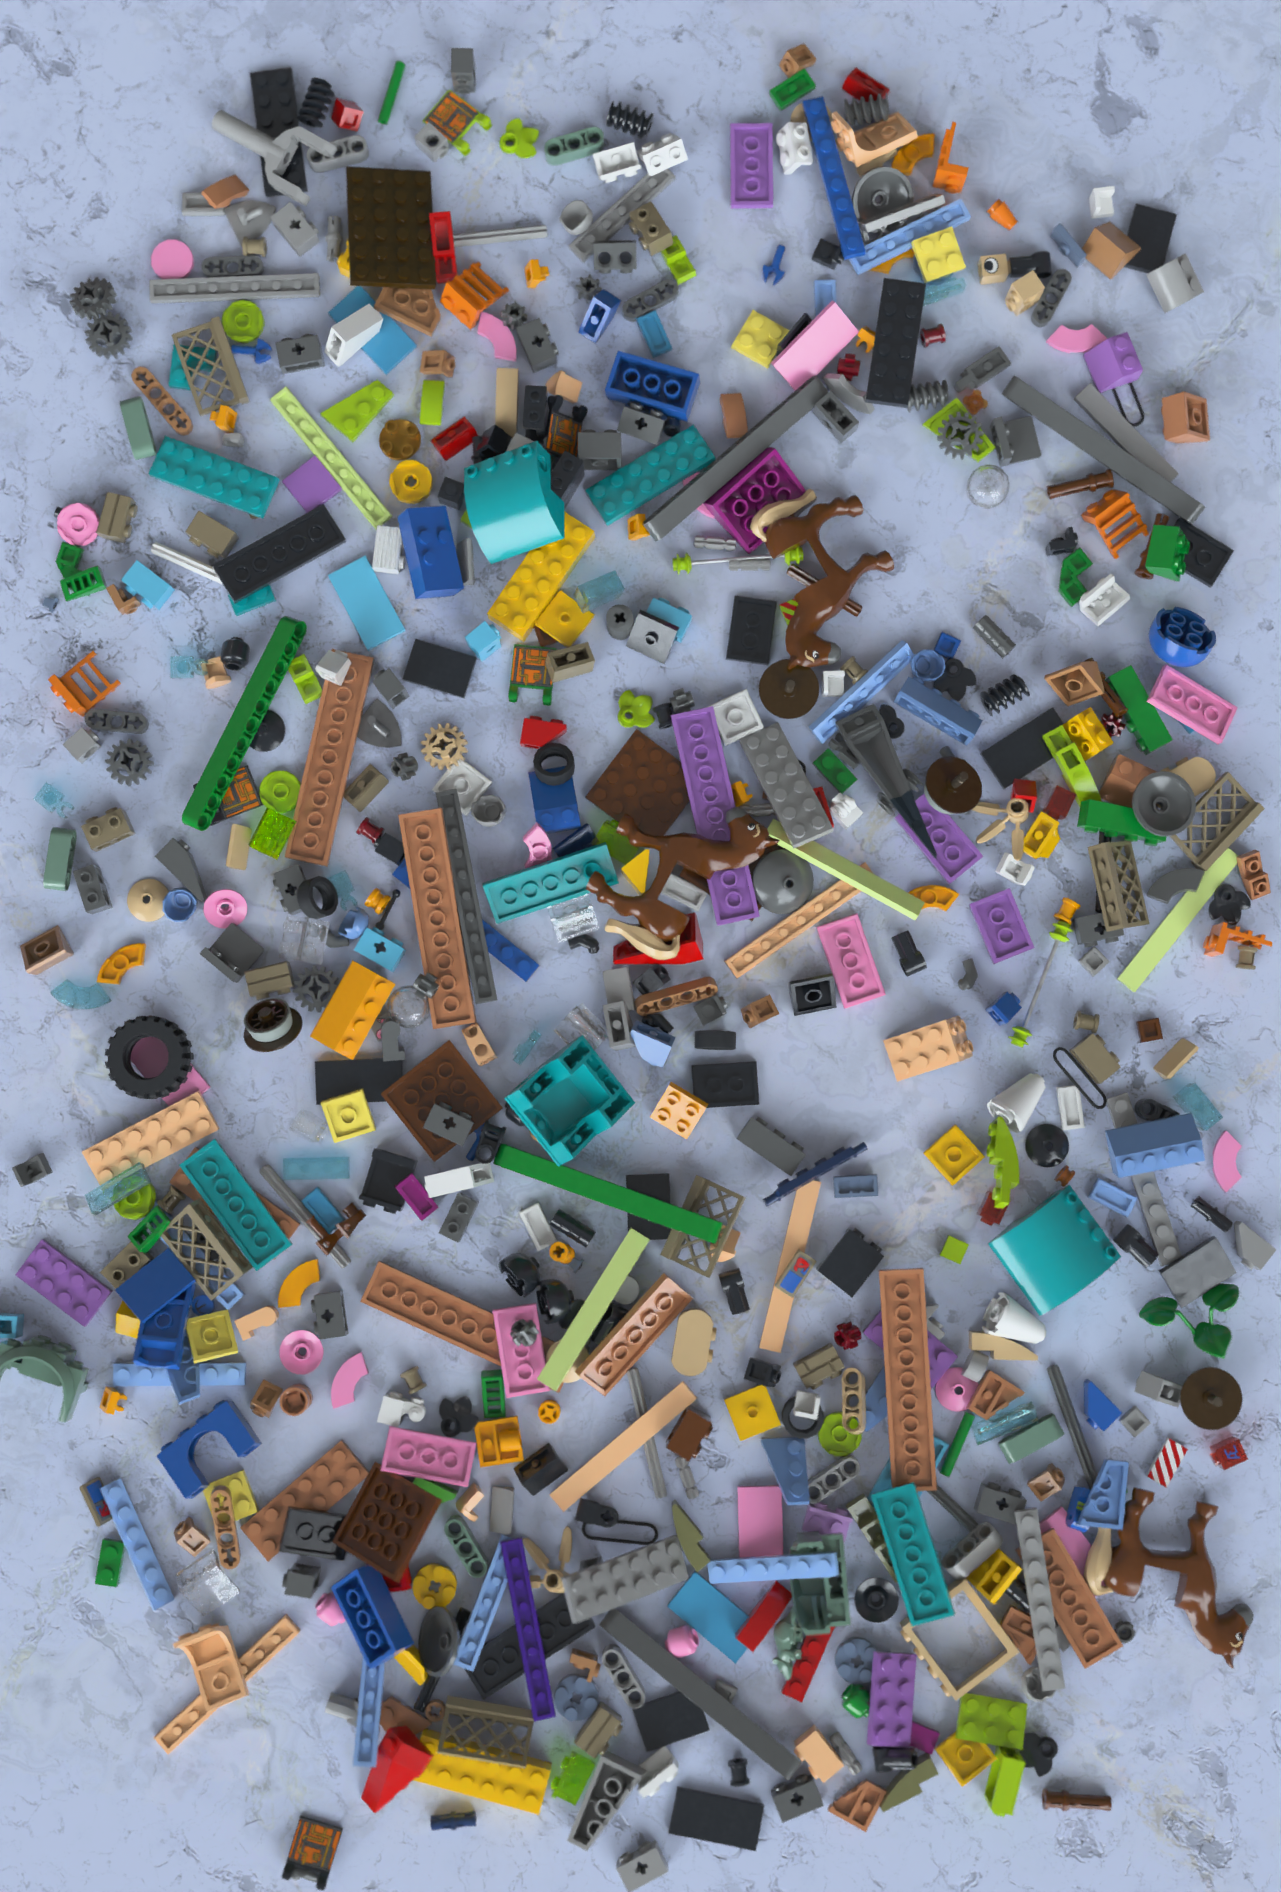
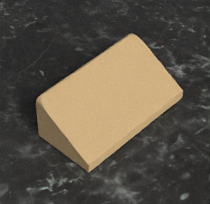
M233 824L231 827L226 866L230 869L246 870L252 829L238 824Z
M1182 1038L1153 1069L1163 1079H1171L1199 1049L1195 1044Z

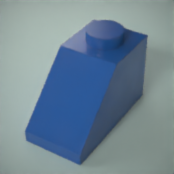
M605 289L600 291L593 297L578 333L596 344L614 318L621 300Z
M1007 991L985 1010L1000 1026L1007 1024L1022 1007L1019 1005L1021 1002L1013 992L1009 994Z
M1089 1379L1084 1381V1413L1088 1417L1086 1421L1095 1430L1099 1428L1104 1432L1122 1412Z

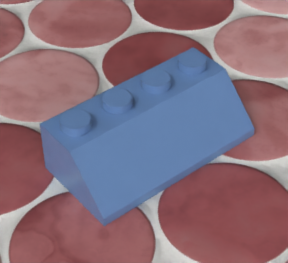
M908 677L893 702L967 746L974 738L983 721L979 719L980 716L972 710H964L956 700H947L942 697L943 694L939 690L927 688L919 678Z
M1191 1113L1105 1130L1112 1172L1118 1178L1205 1161L1202 1139Z

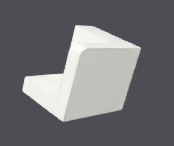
M1114 186L1093 189L1089 197L1091 219L1113 216L1112 195L1115 191Z
M823 671L821 676L822 697H841L844 694L845 671Z
M797 1390L793 1410L794 1415L817 1420L820 1395Z

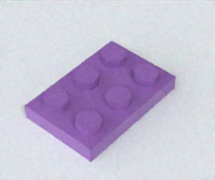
M1010 888L969 904L993 964L1035 948Z

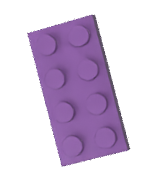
M730 123L731 209L773 208L772 123Z
M924 793L915 802L937 853V858L932 856L900 814L894 819L948 884H951L979 861L983 855L948 814L935 810L929 804Z
M44 1239L38 1243L15 1274L84 1327L89 1324L112 1293L110 1288Z
M880 1310L862 1332L884 1350ZM927 1330L930 1386L932 1389L958 1356Z
M873 1652L867 1732L868 1745L910 1747L916 1654Z

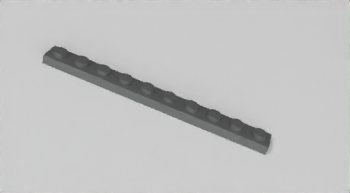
M457 789L436 792L438 808L443 810L455 897L475 1002L477 1005L497 1001Z

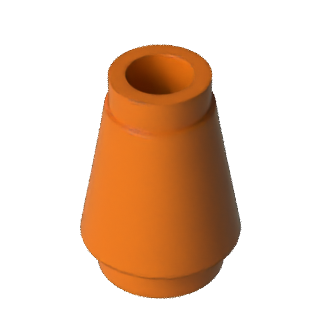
M1000 199L987 210L990 214L989 217L1004 228H1007L1008 231L1018 222L1006 202H1002Z

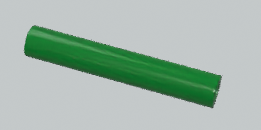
M396 61L377 120L383 125L388 124L406 67L401 61Z
M965 1412L939 1472L944 1476L950 1477L975 1419L973 1414Z

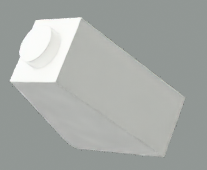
M368 304L331 327L324 352L338 367L345 363L380 331L383 318L379 311Z
M478 1163L424 1177L425 1189L428 1192L429 1198L494 1182L490 1163Z

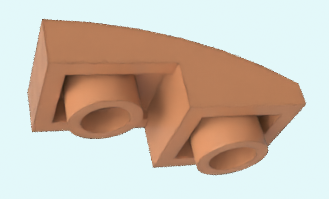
M233 175L210 185L201 194L214 209L229 206L232 199L246 196L249 189L236 175Z
M721 394L719 400L724 415L722 423L726 437L741 438L748 432L742 394Z
M1252 850L1237 856L1239 872L1249 898L1254 900L1270 894L1268 873L1263 872L1260 852Z

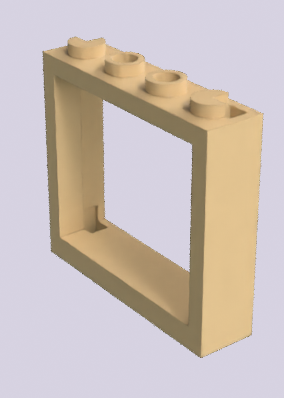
M965 1578L963 1580H955L947 1586L950 1598L952 1599L963 1590L1006 1649L957 1687L953 1686L913 1632L912 1628L915 1626H911L909 1616L900 1622L903 1629L900 1633L907 1642H913L916 1646L913 1650L921 1661L923 1659L929 1664L927 1670L934 1679L938 1677L943 1683L940 1686L947 1697L952 1695L955 1701L1019 1653L1011 1639Z

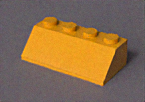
M352 960L310 1037L353 1060L394 988L395 983Z

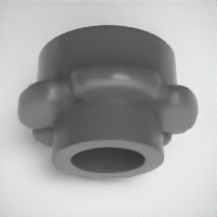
M1119 1621L1115 1624L1114 1631L1121 1643H1128L1134 1638L1135 1630H1133V1625L1130 1622Z

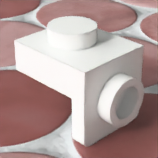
M1004 853L995 872L1014 884L1025 886L1031 879L1035 867L1021 860L1016 861L1010 853Z

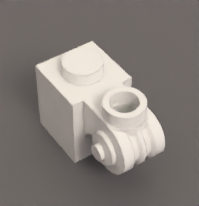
M841 792L829 804L831 806L829 809L831 815L845 830L863 814L855 804V800L846 794L843 795Z
M390 1391V1394L386 1393L383 1396L377 1422L399 1427L405 1413H409L411 1421L419 1422L426 1414L423 1404L424 1400L418 1397H411V1400L403 1398L402 1393Z

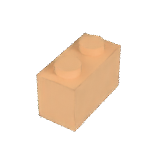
M815 1724L794 1741L795 1754L801 1761L806 1760L810 1765L808 1770L815 1779L820 1778L824 1783L844 1767L841 1757Z

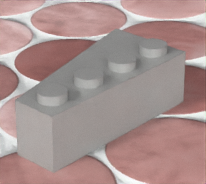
M609 1751L601 1755L567 1841L587 1851L596 1842L647 1770Z

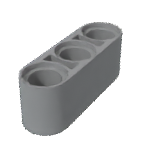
M359 135L329 142L337 148L336 152H343L340 156L326 157L312 148H309L307 151L309 165L317 173L366 161L369 156L367 143ZM356 147H363L360 151H354ZM316 157H322L320 161H313Z
M852 1455L842 1456L809 1479L808 1488L815 1486L819 1489L816 1496H809L810 1503L820 1502L857 1476L860 1471L857 1459ZM847 1461L855 1463L852 1471H845L843 1469ZM835 1474L837 1476L836 1481L833 1484L826 1483L825 1478L827 1475Z
M983 1522L944 1555L942 1566L955 1580H963L1000 1548L1003 1538L991 1523Z
M615 1644L607 1645L602 1654L604 1667L626 1704L631 1708H640L645 1702L643 1685L620 1647ZM614 1652L618 1655V1659L616 1661H609L606 1655ZM620 1672H627L630 1677L622 1681L618 1678V1674ZM637 1691L641 1694V1697L633 1700L629 1697V1694Z

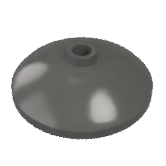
M877 167L869 170L859 179L852 195V204L857 221L866 220L913 202L912 186L907 177L895 168ZM879 195L881 198L880 202L876 203L875 198ZM899 222L887 225L885 230L888 232L896 230ZM876 229L870 232L879 233L880 230Z
M1160 771L1146 776L1138 783L1133 793L1132 806L1136 819L1144 829L1154 835L1172 836L1184 831L1190 825L1196 811V800L1190 785L1182 777L1171 772ZM1156 803L1160 805V810L1156 808Z
M780 849L766 854L758 862L752 875V883L756 900L764 909L776 914H788L798 910L807 902L813 889L814 878L807 860L786 849ZM787 880L791 881L789 887L786 886Z
M445 1607L430 1609L422 1621L419 1632L418 1648L421 1664L424 1670L433 1677H441L451 1669L459 1649L460 1639L457 1622L451 1612Z

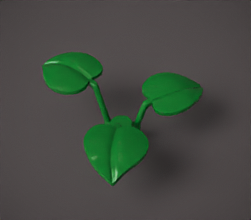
M1222 1283L1203 1294V1303L1211 1306L1209 1308V1323L1200 1322L1196 1328L1191 1325L1179 1310H1176L1178 1303L1170 1297H1158L1149 1301L1141 1309L1139 1317L1151 1325L1166 1326L1174 1321L1176 1314L1194 1335L1193 1341L1199 1349L1224 1359L1232 1339V1334L1227 1326L1213 1324L1214 1309L1220 1312L1230 1310L1239 1298V1288L1234 1284Z

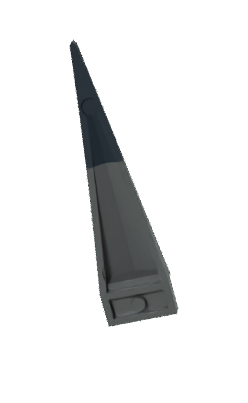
M872 704L835 722L838 731L846 742V746L932 856L937 858V853L903 772L884 719L876 706Z

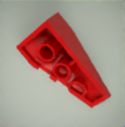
M696 913L685 914L690 919L680 935V949L676 957L667 960H657L639 951L628 940H625L613 946L614 964H686L703 960V941ZM672 941L665 942V944L671 945Z
M406 1725L389 1727L378 1746L376 1767H371L361 1799L373 1813H378L394 1799L397 1793L406 1789L415 1778L420 1777L434 1756Z

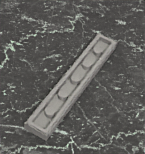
M665 169L652 176L647 173L601 215L587 231L578 236L569 245V249L584 263L594 254V241H608L630 221V212L652 201L675 180V175L669 169Z
M1091 383L1074 398L1077 404L1121 449L1169 482L1179 475Z

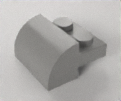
M1186 253L1146 274L1164 313L1204 292Z

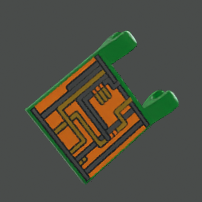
M514 644L508 693L509 702H517L519 687L544 690L543 705H551L553 683L545 662L547 653L555 651L557 648Z

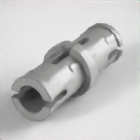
M332 216L328 217V234L325 240L327 242V260L330 262H334V258L337 262L340 256L342 236L340 235L341 218L338 216H334V220H332Z

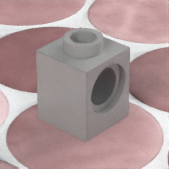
M430 122L414 136L416 146L434 162L438 158H443L448 152L447 138ZM432 141L438 142L435 146L428 145Z
M82 727L63 744L80 763L85 762L101 747L97 742L99 737L91 729L87 731Z

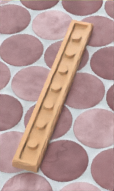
M866 862L860 865V867L873 873ZM840 879L724 962L736 979H738L860 893L861 890Z
M813 1180L796 1190L774 1285L797 1250L805 1252L821 1185L819 1181ZM773 1286L759 1348L781 1353L794 1297H790L775 1286Z
M682 1381L550 1493L552 1499L564 1512L697 1399L695 1394Z
M287 1614L238 1658L246 1682L301 1631ZM200 1694L156 1734L154 1739L169 1754L217 1709L206 1712Z

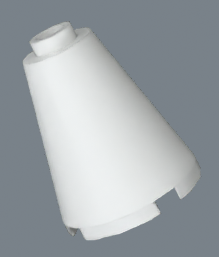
M1029 1073L992 1098L987 1104V1109L993 1117L996 1115L1002 1117L1009 1131L1014 1133L1021 1132L1046 1088L1044 1079L1036 1073Z
M1000 1292L998 1293L1000 1295L998 1299L993 1298L990 1301L983 1320L986 1321V1327L982 1326L985 1333L1033 1344L1043 1341L1046 1336L1045 1325L1008 1294Z

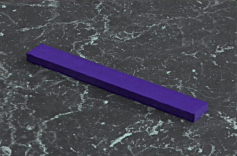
M522 1536L500 1541L533 1721L556 1717Z

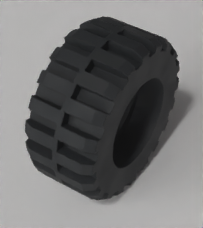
M150 1015L138 1016L133 1020L129 1019L124 1022L122 1027L118 1026L114 1031L116 1033L114 1037H110L107 1042L110 1044L109 1049H105V1055L108 1056L105 1066L110 1070L108 1075L111 1080L116 1082L115 1086L119 1090L125 1091V1094L141 1099L163 1098L169 1096L171 1092H176L180 1089L179 1086L188 1079L186 1076L193 1067L190 1065L191 1060H194V1053H191L190 1050L192 1044L191 1041L187 1040V1034L184 1030H181L176 1023L165 1018ZM145 1037L160 1039L166 1045L169 1054L165 1070L154 1078L139 1076L131 1065L132 1049L139 1040Z

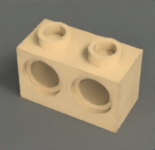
M1034 270L1013 282L1005 298L1009 311L1014 312L1016 316L1037 304L1045 289V286Z

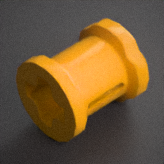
M1063 897V904L1058 913H1055L1053 917L1058 921L1071 925V919L1075 911L1080 909L1081 906L1075 901Z
M555 1242L549 1249L550 1257L562 1264L570 1263L575 1257L574 1249L563 1242Z

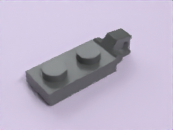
M998 346L965 368L964 372L960 375L962 379L955 383L954 388L958 394L968 387L970 390L978 388L1008 368L1011 362L1000 346Z

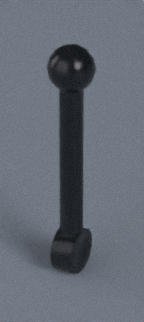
M398 889L393 890V897L380 922H377L375 925L379 930L384 929V922L396 898L401 895Z

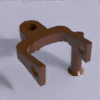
M353 1202L342 1210L348 1219L336 1225L338 1229L330 1235L316 1220L315 1214L305 1222L321 1238L316 1244L326 1256L329 1255L342 1236L348 1239L358 1223L367 1216Z

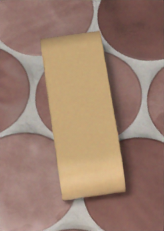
M851 1367L842 1374V1423L845 1430L858 1435L864 1432L866 1428V1384L863 1373ZM854 1373L858 1374L857 1383L850 1384L849 1377ZM855 1395L858 1396V1404L851 1407L849 1404L850 1398ZM853 1418H858L859 1426L856 1429H851L849 1425Z

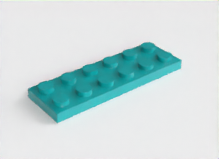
M693 424L585 489V492L605 524L609 526L710 465L716 457Z
M164 436L148 473L155 479L262 519L280 481L278 477L168 436Z
M606 842L484 882L482 885L495 922L499 924L591 893L586 890V886L594 871L604 875L609 886L619 884Z
M213 1139L179 1165L256 1271L293 1245L217 1139Z
M915 1482L872 1493L871 1497L911 1626L955 1616V1610Z

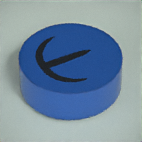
M206 1294L197 1296L192 1302V1311L197 1316L210 1314L214 1311L215 1302L214 1300L211 1301Z

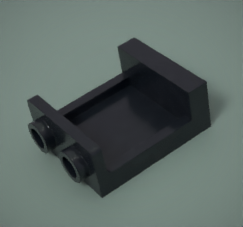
M526 385L523 412V428L526 429L525 437L532 441H538L539 444H544L549 411L547 386Z
M567 451L563 452L551 472V490L564 501V510L585 476L583 460Z
M374 1148L371 1156L373 1158L359 1199L364 1200L363 1205L375 1208L377 1204L384 1207L383 1211L396 1214L397 1211L403 1210L405 1200L394 1186L410 1173L414 1175L418 1160Z
M848 1228L844 1236L816 1270L853 1298L884 1256L880 1253L883 1249L873 1241L869 1245L863 1240L865 1235L854 1228L852 1231Z

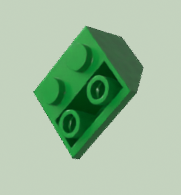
M1153 525L1145 565L1149 573L1180 582V577L1185 572L1184 557L1185 554H1188L1190 543L1180 527Z

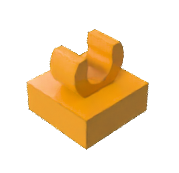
M530 259L524 268L527 288H536L540 281H545L546 276H549L548 267H539L538 259Z
M867 326L862 327L857 334L860 339L856 342V346L859 347L862 342H866L868 347L865 353H869L873 349L876 332Z
M220 405L219 412L211 411L210 420L215 421L216 426L225 433H233L238 413L229 406Z
M638 513L627 519L629 540H638L650 535L642 524L646 520L645 514Z
M738 781L731 785L735 807H740L753 797L752 794L747 795L744 789L748 787L747 783L742 784L741 781Z
M106 1386L99 1408L105 1413L114 1415L115 1410L119 1412L124 1410L122 1406L117 1405V1402L120 1399L127 1400V1396L119 1393L113 1387Z

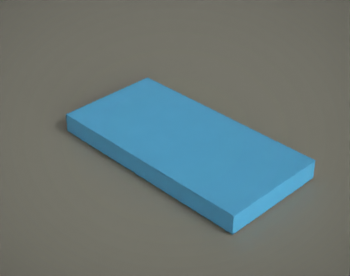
M357 286L331 309L328 314L338 323L368 304L374 308L375 301L361 286ZM379 312L383 318L380 331L361 349L387 375L417 348V345L391 317Z
M694 1571L670 1600L667 1607L736 1664L748 1648L735 1638V1633L749 1615L698 1572Z

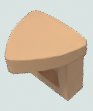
M561 370L555 373L546 382L545 386H547V391L554 396L560 395L570 403H577L582 382L566 375Z
M221 656L200 662L207 689L217 688L231 682V678L227 675L225 666L220 660Z
M734 1229L731 1230L717 1262H724L735 1256L736 1251L734 1249L741 1232ZM718 1240L716 1244L710 1243V1250L717 1247Z
M473 1482L456 1501L458 1511L473 1522L478 1519V1516L472 1509L484 1497L481 1488Z

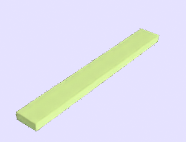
M284 387L270 398L271 403L319 459L375 530H377V525L382 526L392 518L390 512L290 390Z
M775 819L772 820L767 830L770 837L780 840L777 843L779 846L913 920L917 919L925 903L924 901L815 841L793 849L781 823Z
M1227 848L1209 869L1205 871L1197 892L1186 891L1118 976V981L1132 992H1136L1213 895L1217 887L1220 886L1236 866V857L1238 856L1236 853Z
M632 1228L629 1230L537 1380L557 1391L650 1240Z

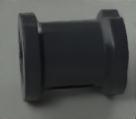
M664 703L653 708V712L657 714L660 723L659 729L673 726L670 709L672 707L671 703Z
M735 1758L728 1761L732 1780H730L731 1786L741 1787L750 1783L746 1772V1765L748 1764L746 1758Z

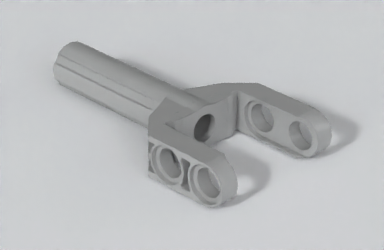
M223 110L218 111L212 120L213 130L264 157L268 183L275 190L304 206H307L310 197L303 193L296 185L279 177L283 175L298 147V141L326 157H333L337 151L334 145L300 126L286 130L278 137L272 138Z

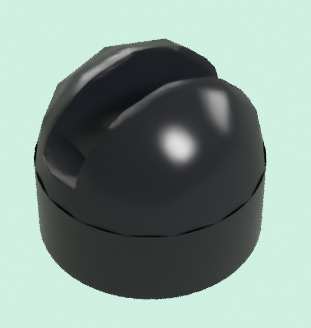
M670 418L666 421L664 433L667 436L673 437L681 432V423L678 419Z

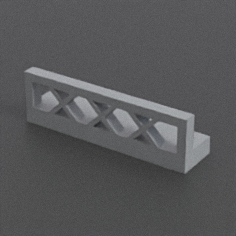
M935 193L858 222L864 246L884 237L882 236L883 233L890 234V232L885 230L889 224L899 222L896 229L898 230L903 225H908L905 223V220L910 216L917 214L918 220L924 217L926 210L934 207L936 210L941 209V205L945 204L944 196ZM879 229L880 231L876 239L869 241L867 233Z

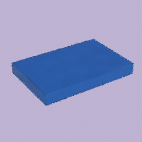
M167 1248L116 1288L115 1291L143 1324L194 1284L196 1280L171 1250Z

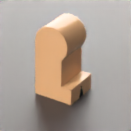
M477 1022L461 1030L467 1045L480 1067L498 1058Z
M265 1306L234 1322L242 1340L245 1341L255 1336L252 1330L260 1326L274 1324L278 1320L279 1313L275 1307Z

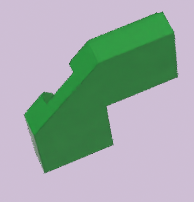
M62 542L55 561L64 579L82 571L78 569L84 553L83 548L66 542ZM91 576L92 582L95 584V576ZM87 578L83 579L85 587H89ZM76 581L75 583L79 591L81 590V586L79 581ZM71 583L67 584L68 589L73 591Z
M1080 547L1063 559L1061 564L1058 591L1070 607L1077 604L1081 596L1087 592L1077 576L1093 565Z

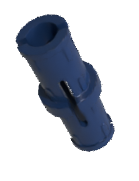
M452 1811L450 1814L431 1815V1830H457V1828L476 1826V1812L456 1813Z

